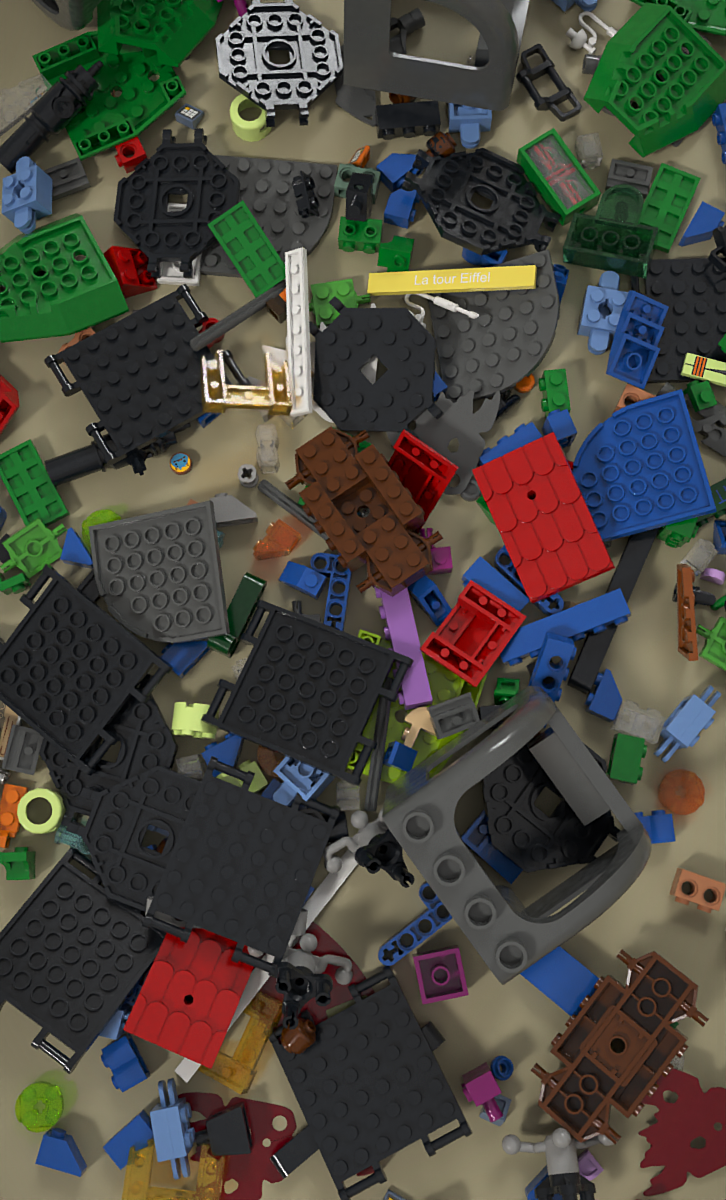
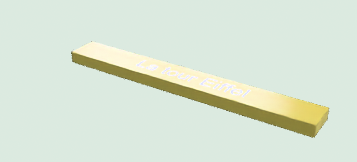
M536 265L369 273L367 293L370 296L536 289L537 267Z

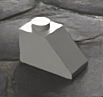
M219 493L215 497L210 498L214 505L216 528L258 522L256 513L232 495Z

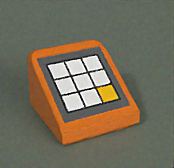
M366 145L358 149L348 164L364 168L370 159V146Z

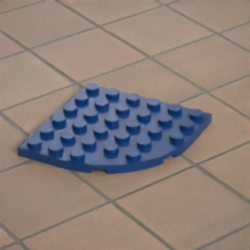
M682 389L633 403L614 412L610 418L603 423H599L591 431L581 445L574 460L572 473L603 542L717 512Z

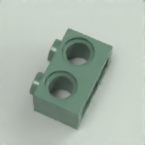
M340 163L334 184L335 196L346 198L349 182L344 181V179L351 178L352 173L374 175L372 204H375L381 182V172L373 168L365 169L356 167L353 164L345 165Z

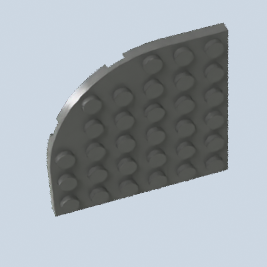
M214 155L239 179L241 184L239 202L244 201L284 264L285 252L303 247L307 250V256L310 255L319 245L320 239L325 231H327L332 218L337 165ZM301 170L314 180V194L320 205L318 217L314 213H310L308 218H302L298 213L296 200L303 198V196L295 197L292 182L294 177L301 176ZM217 240L202 252L200 273L202 275L242 278Z
M549 249L491 266L536 265V289L427 293L433 297H442L458 304L460 308L479 314V317L472 319L461 312H453L440 307L428 299L442 379L448 386L445 392L446 399H451L455 403L460 396H465L471 390L474 391L473 401L492 397L497 391L503 393L516 386V383L524 377H528L545 358L555 338V330L560 315L559 295Z
M209 500L89 526L93 570L98 591L108 605V610L124 627L141 637L165 643L190 642L230 634L212 501Z

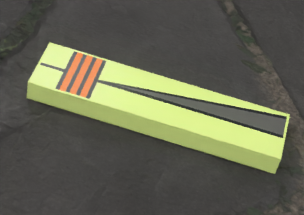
M691 353L685 355L681 371L682 376L701 381L708 380L709 383L726 387L725 362Z

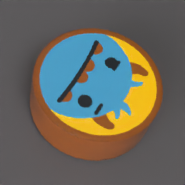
M179 452L171 457L170 467L174 473L185 475L191 470L192 461L186 453Z

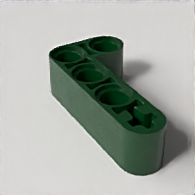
M248 572L245 573L227 609L230 634L209 638L207 642L209 649L228 658L233 656L240 642L239 639L242 633L245 632L256 609V604L266 588V580Z

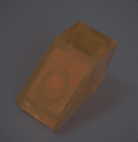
M278 519L276 523L272 522L266 530L267 535L263 541L260 539L255 544L253 555L258 561L288 556L300 541L301 535Z

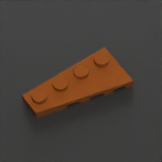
M677 564L678 652L689 661H698L694 610L695 594L692 584L695 581V574L689 565Z

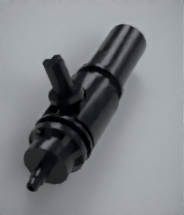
M100 60L94 63L88 71L80 64L74 70L66 71L64 73L66 79L59 78V81L32 106V114L29 117L25 116L24 119L26 121L0 146V163L11 174L16 172V162L24 156L30 157L45 141L47 143L50 141L48 139L50 135H58L83 109L82 106H87L85 100L91 101L93 99L94 91L99 87V84L93 77L104 65Z
M190 422L110 466L105 463L104 455L95 440L91 441V445L46 460L45 466L55 487L100 470L106 472V468L109 467L117 470L131 465L134 473H139L141 476L144 475L143 471L147 470L145 465L146 459L153 457V455L157 456V450H161L163 453L171 445L177 444L175 433L190 428L191 425ZM109 434L103 435L112 452L118 451Z

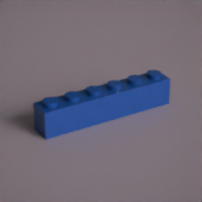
M621 588L520 627L500 654L503 663L515 666L523 662L522 658L528 656L531 658L538 657L547 631L571 638L573 642L584 639L586 637L585 634L593 631L594 634L605 631L607 625L612 623L620 625L627 622L631 613Z

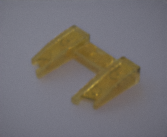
M217 350L215 353L216 359L206 362L205 356H201L203 412L225 413L226 408L268 410V415H290L293 404L288 362L286 360L280 366L270 361L271 353L265 352L266 387L226 385L223 350Z
M258 991L243 1011V1013L251 1017L233 1058L219 1051L212 1069L203 1065L198 1068V1071L239 1094L248 1093L257 1073L255 1068L273 1027H277L283 1014L282 1002Z
M154 1138L147 1140L148 1147L135 1151L134 1145L130 1147L122 1200H221L225 1156L222 1155L219 1161L207 1153L210 1147L208 1144H202L196 1191L151 1187L155 1150Z

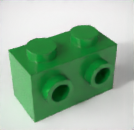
M341 216L338 236L339 249L345 252L363 251L367 254L379 253L383 220L368 219L363 222L347 220Z
M566 369L545 370L542 377L539 378V390L543 393V399H541L542 412H545V417L557 409H560V411L567 409L570 413Z
M698 518L662 526L659 528L656 538L665 541V545L669 547H681L685 543H689L691 538L695 537L699 528L696 525Z
M620 733L614 734L607 769V777L610 780L632 785L637 784V780H641L643 767H640L641 758H645L647 752V745H644L645 739Z

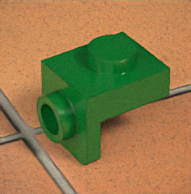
M699 380L692 381L683 390L684 395H689L695 413L717 405L708 380L701 383Z
M0 572V591L6 595L21 593L26 590L27 586L31 585L29 578L23 573L6 580Z
M497 679V686L494 690L495 705H502L519 693L520 679Z

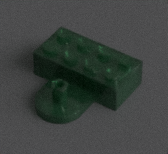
M615 185L607 189L602 195L595 216L574 212L563 246V263L647 278L658 241L659 228L639 224L644 203L641 192L631 185Z

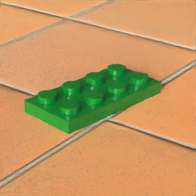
M661 163L629 238L668 254L701 178Z
M243 200L207 224L255 298L286 278L284 262Z
M31 439L0 454V477L25 526L39 517L47 527L70 515Z

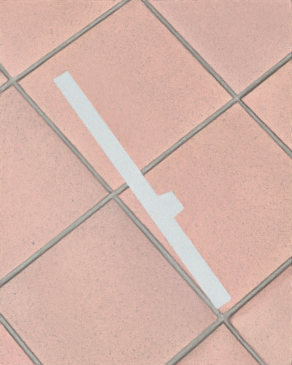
M349 849L341 857V869L336 873H329L302 907L308 910L306 930L358 864L354 857L355 853ZM291 935L288 943L289 947L293 948L301 936ZM266 953L262 960L272 963L274 956ZM254 968L251 972L229 1028L270 977L268 972L258 968ZM184 1058L175 1069V1072L187 1083L201 1064Z

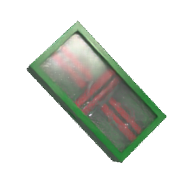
M554 128L519 148L516 162L522 166L525 175L550 210L561 215L559 222L562 226L597 206L601 192Z

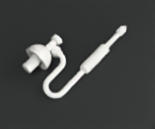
M584 11L580 13L578 21L593 37L589 38L586 43V32L581 29L577 33L572 28L566 32V35L572 39L569 45L571 48L581 49L584 47L589 52L588 54L593 55L596 51V48L593 46L596 43L597 34L583 21V16L591 17L606 30V34L611 38L617 31L613 27H608L593 13Z
M406 294L405 303L421 311V314L414 315L413 312L411 314L426 328V324L422 323L425 316L424 308L410 302L409 297L412 294ZM417 294L432 300L434 304L450 311L461 312L472 319L479 317V314L460 308L458 304L442 297Z

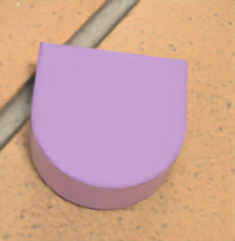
M706 568L700 575V579L722 585L726 577L724 572L714 568Z
M588 1149L577 1157L580 1175L589 1181L596 1178L604 1170Z

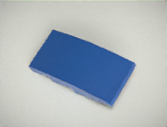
M629 290L614 334L607 365V375L644 390L660 351V348L657 346L665 329L661 325L668 311V306L636 291Z
M560 946L520 973L570 1016L573 1014L577 1016L582 1010L579 1005L587 995L591 997L597 990L594 988V985L599 980L596 975Z

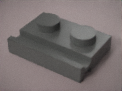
M79 157L43 170L53 179L52 201L91 187Z
M612 159L605 190L646 199L653 167Z
M471 692L427 707L437 739L469 729L480 721L477 709L471 698Z
M13 724L1 768L34 775L44 737L32 728Z

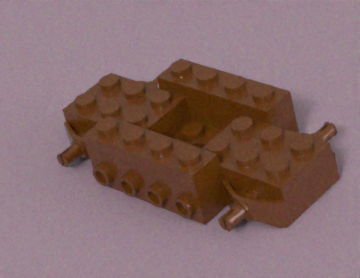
M331 426L295 450L297 474L285 482L289 490L300 483L308 486L299 492L304 502V505L301 507L308 517L313 516L316 520L313 525L319 534L325 533L328 538L325 540L326 544L332 552L334 550L338 552L340 556L337 559L344 569L348 567L352 573L367 563L368 577L356 585L360 593L362 594V592L372 586L393 597L433 570L432 545L443 539L439 531L428 538L413 533L425 524L423 517L425 512L419 504L414 502L411 492L407 487L404 488L395 470H391L385 456L382 453L380 454L373 444L359 453V444L370 437L365 429L356 436L351 437V435L336 428L333 429ZM367 508L370 510V513L367 517L362 518L358 516L359 510Z
M622 949L619 953L624 957L618 954L617 958L629 968L626 987L611 975H607L606 978L601 976L594 985V988L597 989L591 997L587 995L579 1005L582 1008L577 1016L573 1014L565 1025L568 1028L564 1034L558 1033L551 1042V1045L554 1047L550 1052L567 1067L549 1073L536 1063L531 1069V1072L538 1076L542 1083L538 1106L564 1129L568 1130L580 1143L601 1134L602 1136L605 1135L616 1145L622 1136L616 1133L609 1125L611 1105L626 1118H629L632 1114L637 1117L645 1106L641 1103L646 1095L652 1097L659 1087L656 1083L661 1075L666 1078L674 1067L671 1064L672 1060L676 1055L681 1058L689 1047L685 1044L689 1038L676 1029L672 1023L686 1017H692L704 1027L709 1020L696 1008L699 986L655 951L635 959ZM615 1038H620L625 1043V1049L621 1053H617L612 1049L611 1043Z

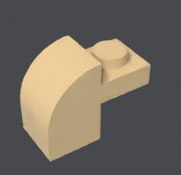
M427 707L416 708L405 717L404 722L412 726L411 728L406 727L401 740L404 741V745L412 748L420 730L436 736Z

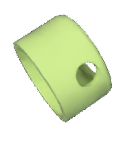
M240 94L233 100L229 111L232 127L236 135L242 140L249 142L265 138L272 128L266 127L265 110L243 94ZM255 107L262 110L259 118L254 121H246L239 116V113L246 108Z
M36 788L27 792L21 798L17 808L19 823L25 830L36 834H48L57 831L62 826L61 822L66 812L61 794L53 789ZM37 797L47 799L52 806L50 819L41 825L30 822L27 815L30 801Z

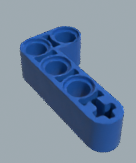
M504 545L495 556L494 566L528 597L521 580L515 576L516 569ZM507 556L510 559V564H501L499 557ZM558 593L547 597L544 602L540 600L533 603L546 616L561 612L564 608V601ZM555 602L557 605L551 610L549 605Z
M316 553L311 558V568L326 577H330L323 624L332 627V621H335L336 629L344 632L352 573L349 568L345 572H340L336 569L337 565L340 564L337 559L340 555ZM318 560H324L327 564L325 568L318 569L315 567V563ZM342 584L345 586V591L339 594L333 591L334 586ZM338 605L342 607V612L339 615L331 614L330 609L332 606Z
M427 882L420 886L419 896L428 909L379 947L378 958L383 965L391 966L398 962L453 918L450 913L446 917H439L437 915V908L443 905V903L436 894L431 899L423 896V889L430 886ZM423 919L431 922V928L426 932L421 931L418 927L419 922ZM408 933L413 936L411 945L405 946L400 942L403 934ZM396 941L398 947L403 951L399 953L398 949H396L392 953L393 959L390 960L389 957L384 959V949L392 950L395 947L392 942Z

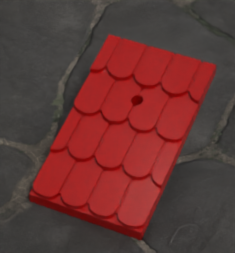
M554 432L472 470L532 604L615 568Z
M192 928L187 943L180 941L179 937L166 933L123 1030L212 1069L254 967L240 961L238 963L231 961L237 942L201 928ZM244 945L242 952L249 954L248 946Z

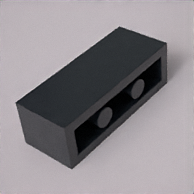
M438 101L376 105L375 121L378 139L412 138L415 135L433 136L439 132L441 121Z

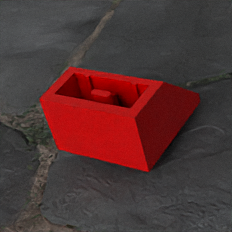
M111 246L103 254L118 280L124 298L157 289L155 278L151 277V272H147L149 258L140 249Z

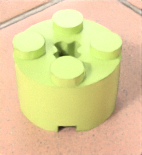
M175 702L171 728L172 735H188L197 739H215L217 727L210 726L201 721L203 714L207 713L210 705L193 703L187 706L186 702ZM218 709V711H217V713H216V715H215L214 718H217V719H218V717H219V709Z

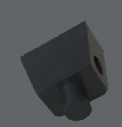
M352 173L346 190L345 218L347 220L365 222L371 216L374 175Z
M244 1102L209 1116L206 1120L207 1129L195 1132L197 1146L210 1144L213 1156L249 1154L253 1149Z

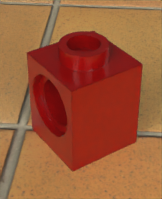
M138 136L115 146L118 153L115 155V159L119 167L124 166L127 174L134 171V168L147 158Z

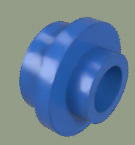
M505 1056L495 1057L491 1062L492 1075L500 1081L510 1078L514 1070L511 1060Z

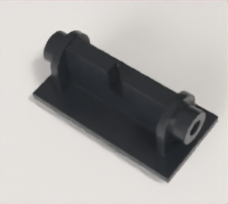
M301 170V176L294 177L292 182L295 197L303 196V198L296 200L298 213L302 218H308L310 213H314L318 217L320 205L314 194V180Z

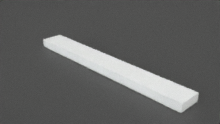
M303 247L285 252L290 415L293 417L312 413L307 250Z

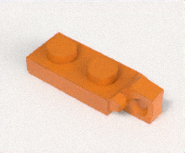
M4 784L0 801L1 848H9L11 837L15 838L17 832H19L21 824L17 816V808L21 798L28 792L27 787Z

